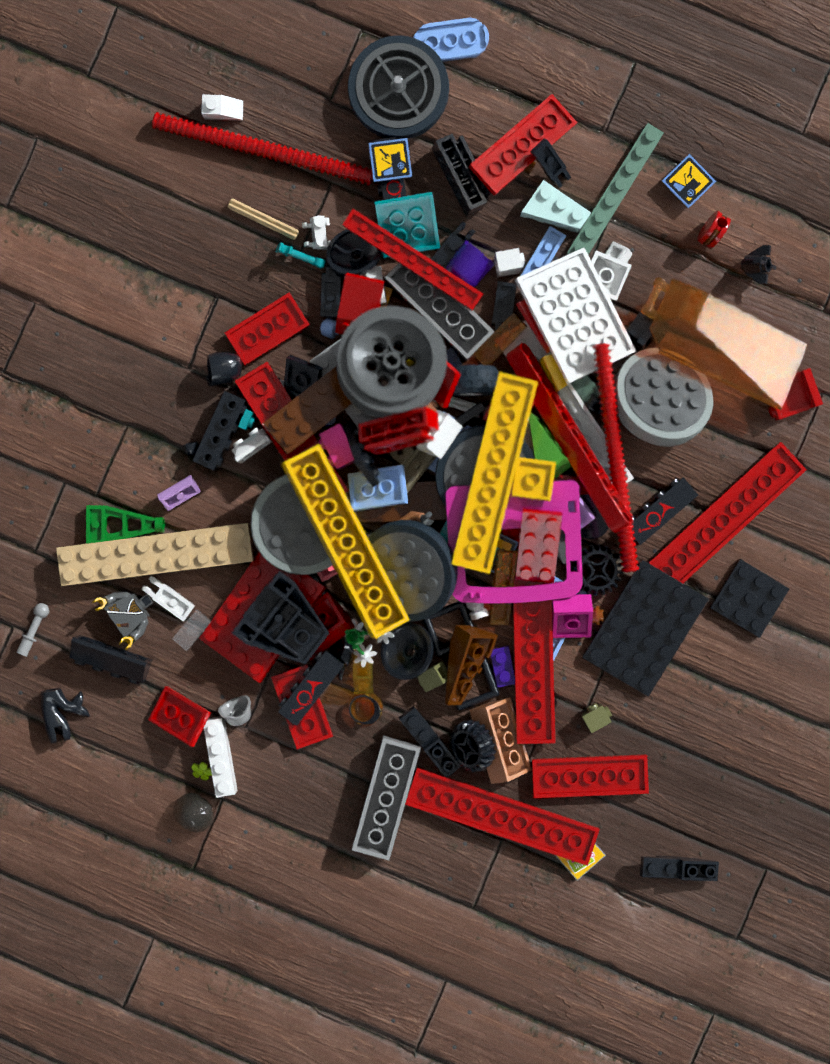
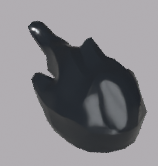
M346 638L339 639L330 649L333 655L345 663L338 673V679L341 681L345 667L352 662L354 652L352 644H349Z

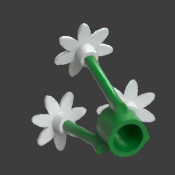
M352 619L355 628L346 630V635L343 637H346V641L352 644V649L356 650L353 653L358 657L354 660V663L361 662V666L364 668L366 662L373 664L371 657L375 656L377 652L371 651L372 644L365 648L362 643L364 636L369 634L365 630H360L364 625L363 622L356 626L355 620ZM388 631L379 636L377 642L380 643L384 640L385 644H388L389 638H393L394 634Z

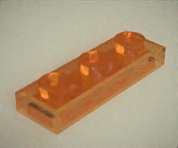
M512 313L473 355L483 365L490 366L527 328L526 324L515 313Z

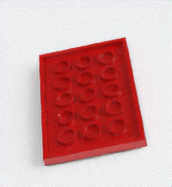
M258 552L254 561H252L199 638L258 683L262 682L280 655L249 646L231 633L244 612L278 571H281L296 583L312 608L326 589L325 586L309 575L291 574L274 567L260 552Z

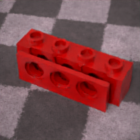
M424 406L358 424L359 442L366 445L365 450L380 455L435 441L434 437L429 435V433L439 431L438 412Z

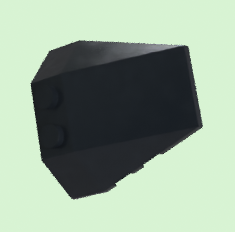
M278 571L265 585L231 632L249 646H254L303 664L308 662L329 635L328 630L296 583L281 571Z

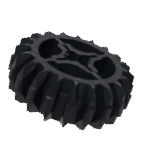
M601 544L597 545L596 550L593 545H590L589 552L584 547L582 549L585 553L582 555V566L585 563L590 571L586 579H584L582 574L583 582L580 590H584L587 587L586 594H590L591 590H593L594 596H597L598 590H600L601 595H605L604 589L611 593L610 585L617 588L618 585L614 581L622 580V578L617 577V573L623 574V571L617 568L622 566L621 563H616L620 556L613 558L612 556L615 551L611 550L607 553L608 546H605L602 551ZM594 554L605 556L598 563L588 559V557ZM608 561L612 565L611 577L605 572ZM591 565H596V567H598V565H601L600 571L603 575L596 573V575H593L595 570ZM572 566L571 569L577 570V567ZM597 577L606 581L605 584L600 586L590 585L591 581Z
M463 721L455 726L452 733H450L451 739L449 742L452 745L449 748L453 750L452 755L456 757L455 762H460V768L465 767L466 771L477 772L485 770L492 764V761L495 759L494 754L497 752L494 749L496 744L492 741L493 737L489 734L490 730H486L485 724L480 725L479 721Z

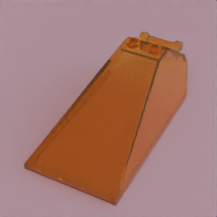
M655 278L653 282L654 287L647 303L643 305L641 313L654 319L650 330L659 349L658 353L781 410L808 344L696 287L673 278L669 284L662 278ZM660 290H662L665 294L656 311L653 306Z

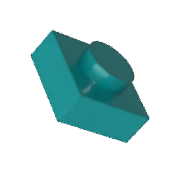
M246 409L238 427L246 431L248 428H252L256 420L255 414Z

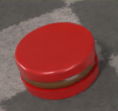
M715 211L702 227L697 241L712 249L726 233L731 219L720 211Z

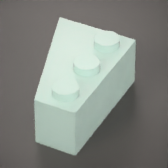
M543 180L521 212L520 217H527L541 223L555 225V227L578 233L591 212Z

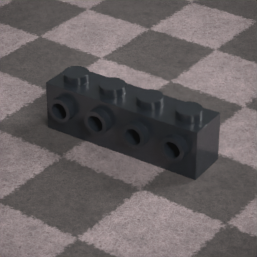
M224 391L193 458L194 462L214 471L222 467L225 459L222 458L225 450L229 451L233 442L230 439L233 433L236 434L239 430V419L244 415L245 410H248L249 406L246 405V400Z

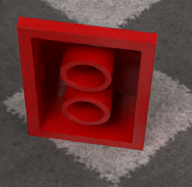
M346 273L335 333L343 335L348 326L360 315L381 307L384 281Z

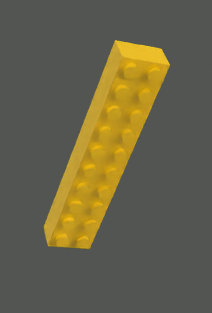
M316 445L281 463L370 638L376 639L407 622L409 618L320 445Z

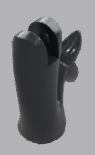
M61 688L41 691L42 717L50 743H57L54 728L58 727L62 729L61 733L64 741L70 740V726L58 710V707L69 713L90 717L88 710L82 706V692L80 691L72 701H68Z

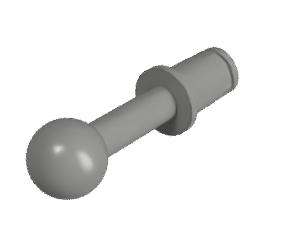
M39 603L34 607L35 617L27 634H22L23 638L16 653L27 657L33 642H36L33 638L42 618L47 617L49 614V607L44 603Z

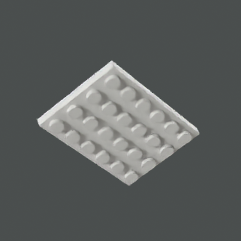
M585 248L516 278L515 282L567 384L597 370V367H595L596 361H594L596 356L593 355L595 349H592V346L595 344H610L608 349L611 350L609 356H612V359H610L612 363L636 352Z

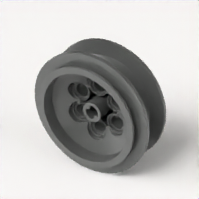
M379 307L360 315L344 332L338 348L337 377L343 393L355 407L370 416L383 418L429 405L438 393L447 366V355L439 332L424 316L403 307ZM400 345L403 350L400 352L395 351L393 346ZM381 347L384 352L378 354L374 351V348ZM412 360L415 366L408 367L405 361ZM368 364H373L376 367V370L369 371L366 368V366ZM403 377L408 383L402 385L397 379ZM381 379L386 380L388 385L382 387L378 384V381Z

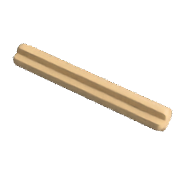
M231 199L228 203L229 209L286 237L295 240L299 234L297 229L235 199Z

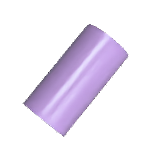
M189 475L157 494L167 511L201 491L193 477Z

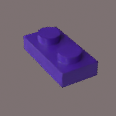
M509 646L493 649L491 660L497 688L515 684Z

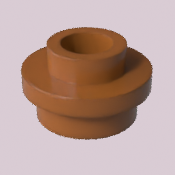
M596 606V608H593L592 623L600 625V621H604V610H600V606Z

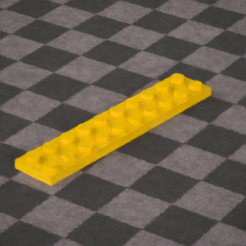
M499 372L453 555V565L490 574L538 384L537 381Z

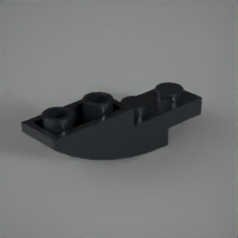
M414 705L398 717L446 778L460 768V763L458 761L455 762V756L452 755L445 743Z
M641 856L640 876L718 881L719 862L689 857Z

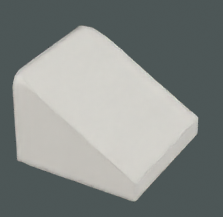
M614 241L605 253L626 263L632 256V252L627 247Z

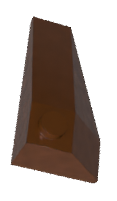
M470 625L455 626L450 641L446 705H461L473 686V678L476 673L480 674L483 669L480 666L485 658H489L493 652L498 637L497 634Z

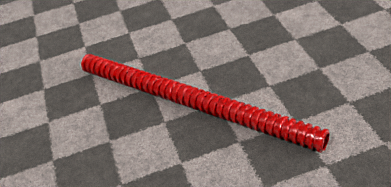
M156 112L153 116L152 127L153 129L158 128L159 131H170L171 134L176 133L178 136L181 134L182 137H193L194 140L199 139L201 142L205 140V143L211 142L212 145L216 143L217 146L222 145L224 148L228 146V149L234 148L235 151L239 149L240 152L245 151L247 154L250 152L251 155L257 154L258 157L262 155L263 158L268 157L269 160L273 158L274 161L280 160L281 163L285 161L286 164L292 163V166L296 164L298 167L303 166L304 169L309 168L311 171L312 169H315V172L319 170L321 173L326 172L327 175L332 174L334 177L338 175V178L344 177L345 180L349 178L350 181L355 180L357 183L361 181V184L367 183L368 186H370L373 180L372 168L369 170L368 167L362 168L361 165L357 167L356 164L351 165L350 162L346 164L345 161L339 162L338 159L334 161L333 158L327 159V156L323 158L322 155L316 156L315 153L310 154L308 151L307 153H304V150L300 152L297 148L293 150L292 147L287 148L285 145L281 147V144L275 145L274 142L270 144L269 141L264 142L262 139L258 141V138L252 139L251 136L247 138L246 135L241 136L240 133L236 135L235 132L229 133L228 130L224 132L223 129L218 130L217 127L213 129L211 126L206 127L205 124L201 126L198 122L195 124L194 121H183L182 118L177 119L175 116L171 118V115L166 116L164 113L160 115L159 112Z
M595 344L592 346V349H595L593 355L596 356L594 358V361H596L595 367H597L595 372L598 373L596 379L599 380L597 385L600 387L598 392H600L599 398H601V401L599 402L602 404L600 409L603 410L601 416L604 417L602 422H604L603 428H605L603 432L606 434L604 440H607L605 446L608 447L606 452H608L607 458H609L608 464H610L608 470H611L609 476L612 479L610 481L630 512L631 507H629V504L631 502L628 501L630 495L627 494L629 489H627L628 483H626L628 479L625 477L627 471H624L626 465H624L625 459H623L624 453H622L624 448L621 447L623 441H620L622 435L619 433L621 432V429H619L620 423H618L620 418L617 417L619 411L616 410L618 408V405H616L617 399H615L616 393L614 392L616 387L613 386L615 381L612 379L614 374H612L613 368H611V365L613 364L610 362L612 356H609L611 350L608 349L610 344ZM633 524L617 533V536H619L618 542H620L619 548H621L619 553L622 554L620 559L623 561L621 562L623 572H635L639 569V566H637L638 560H636L638 555L635 554L637 549L634 548L636 543L633 536L635 532L632 530L634 528Z

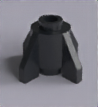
M771 245L760 246L746 255L741 262V268L744 270V273L758 284H767L768 274L766 273L770 272V270H776V266L772 264L771 258L766 257V255L771 254Z

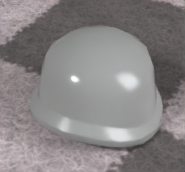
M244 695L229 700L218 708L220 716L232 726L243 725L251 717L250 698Z

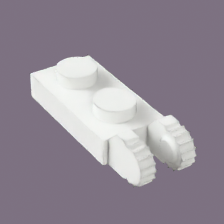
M150 576V582L160 589L155 593L148 586H143L142 590L150 595L155 602L184 622L195 605L165 583L163 584L155 577Z

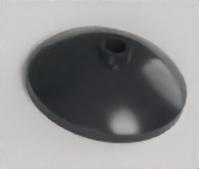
M346 229L338 233L331 240L327 248L326 257L328 264L336 273L343 276L346 273L361 275L377 265L383 252Z
M405 622L389 631L394 634V637L389 638L388 644H385L383 640L381 660L384 668L391 676L401 680H412L422 675L429 667L433 657V643L429 633L422 626Z

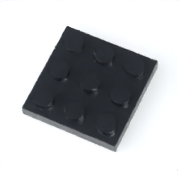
M739 559L709 608L760 638L789 591V588L742 559Z

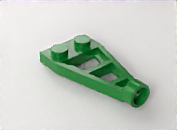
M86 505V544L128 539L152 532L164 533V517L154 518L106 505ZM114 516L122 520V530L112 534L108 533L107 517ZM128 519L141 520V529L128 531Z

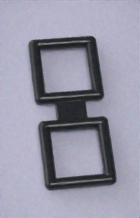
M457 601L444 606L437 613L423 619L426 631L432 639L433 649L437 657L449 654L450 645L441 648L431 620L459 609L465 625L474 627L465 602ZM486 658L481 667L483 668L482 670L490 692L463 701L461 705H455L458 711L499 696V690Z

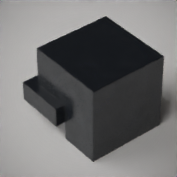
M644 306L626 331L633 345L636 346V352L647 349L652 340L660 343L668 332L670 323Z

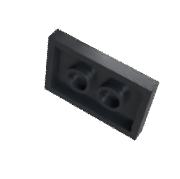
M348 422L343 427L355 465L372 487L380 484L377 477L379 471L373 465L375 459L371 452L365 450L366 445L359 442L358 427L354 428Z

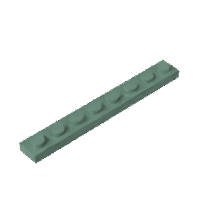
M647 123L571 245L567 255L582 248H585L587 254L590 253L664 134L662 131Z

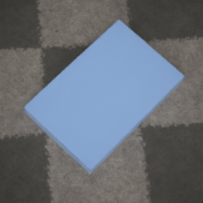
M404 465L379 468V475L377 477L380 484L372 487L362 472L349 473L348 484L353 511L359 512L408 504Z

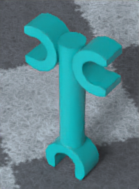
M281 242L277 245L276 253L284 254L286 257L297 258L321 269L324 268L326 262L324 259L293 249L294 247L286 246Z

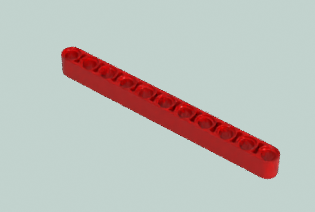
M525 343L519 344L506 354L508 362L517 377L538 382L533 399L535 401L534 405L608 527L614 533H618L633 523L632 515L531 349Z

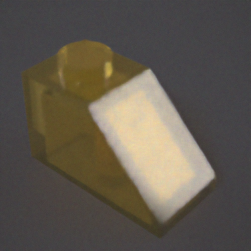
M353 653L354 694L373 693V664L366 662L365 667L362 668L361 662L354 663L358 656Z

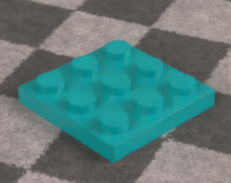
M432 192L375 202L379 226L419 252L440 248Z

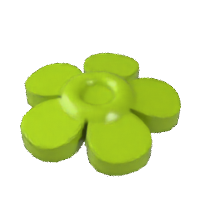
M201 762L199 765L194 763L191 767L193 776L196 778L201 776L202 780L209 779V776L212 775L211 768H207L208 765L204 762Z

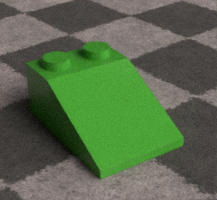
M531 413L529 415L535 458L536 460L556 462L554 477L558 478L572 466L543 420Z

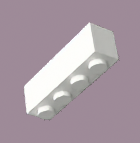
M222 716L208 718L204 726L216 798L234 795L238 790L225 719Z

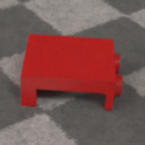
M811 368L763 385L762 393L765 400H768L770 404L768 408L772 418H775V421L823 404Z

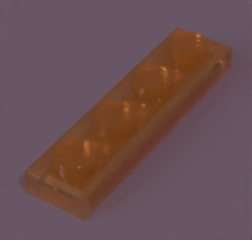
M497 550L493 587H514L518 555L516 550ZM491 603L489 613L490 625H509L511 603Z

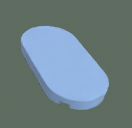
M463 18L425 24L419 28L413 38L430 46L439 55L442 62L479 56L488 45L489 33L487 27L479 22V20Z

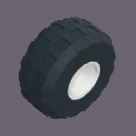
M489 365L453 366L461 373L453 396L475 397L494 395L499 375L496 367Z

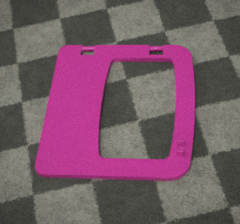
M574 480L553 481L551 501L511 496L512 483L501 529L521 528L523 509L562 512L561 529L565 532L566 579L564 581L519 587L469 586L466 583L465 567L457 566V582L452 595L457 600L466 603L536 602L576 595L582 588L583 582L580 497L577 482ZM471 485L452 486L446 491L448 544L453 554ZM568 501H575V512H568ZM570 561H577V571H570Z

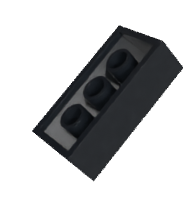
M83 635L75 636L71 641L69 658L74 659V663L85 666V663L92 665V669L103 672V670L111 672L110 675L116 678L124 676L129 678L128 681L139 685L140 682L146 681L153 659Z

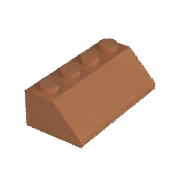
M511 697L469 710L472 720L479 721L480 725L485 724V729L490 730L489 734L493 737V743L496 744L494 746V749L497 751L494 754L495 759L487 767L491 784L509 782L532 770L525 744H517L516 714Z

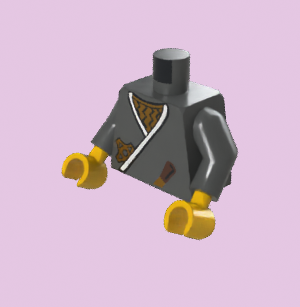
M114 592L92 601V603L96 601L100 603V607L95 610L99 611L104 608L123 635L119 645L122 642H127L128 646L124 650H128L132 643L144 635L149 623L147 618L150 616L146 608L154 603L148 594L138 599L135 594Z

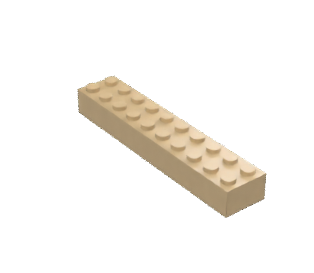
M250 523L56 548L61 586L252 562L255 558Z

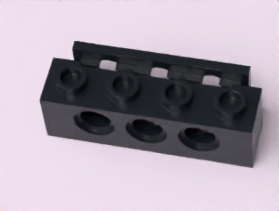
M453 133L436 140L431 149L465 216L482 210L492 193L469 168V165L475 161V158L463 135L457 141Z

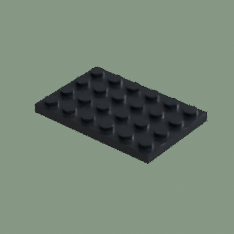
M642 559L638 565L639 569L632 574L582 658L649 697L709 598Z

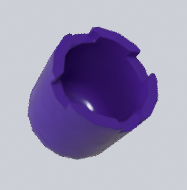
M465 240L448 262L446 270L472 287H475L493 268L495 263L485 257L474 245Z

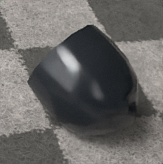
M215 352L207 355V385L211 387L224 383H233L241 375L243 365L240 357L231 352Z

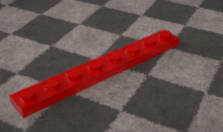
M355 209L351 210L342 224L343 227L471 311L474 310L483 296V293Z

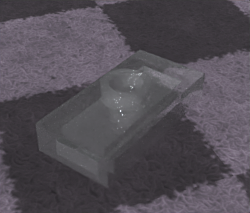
M197 609L172 640L188 651L211 623V620Z

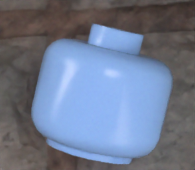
M326 318L320 326L321 334L330 339L339 335L335 333L337 320Z

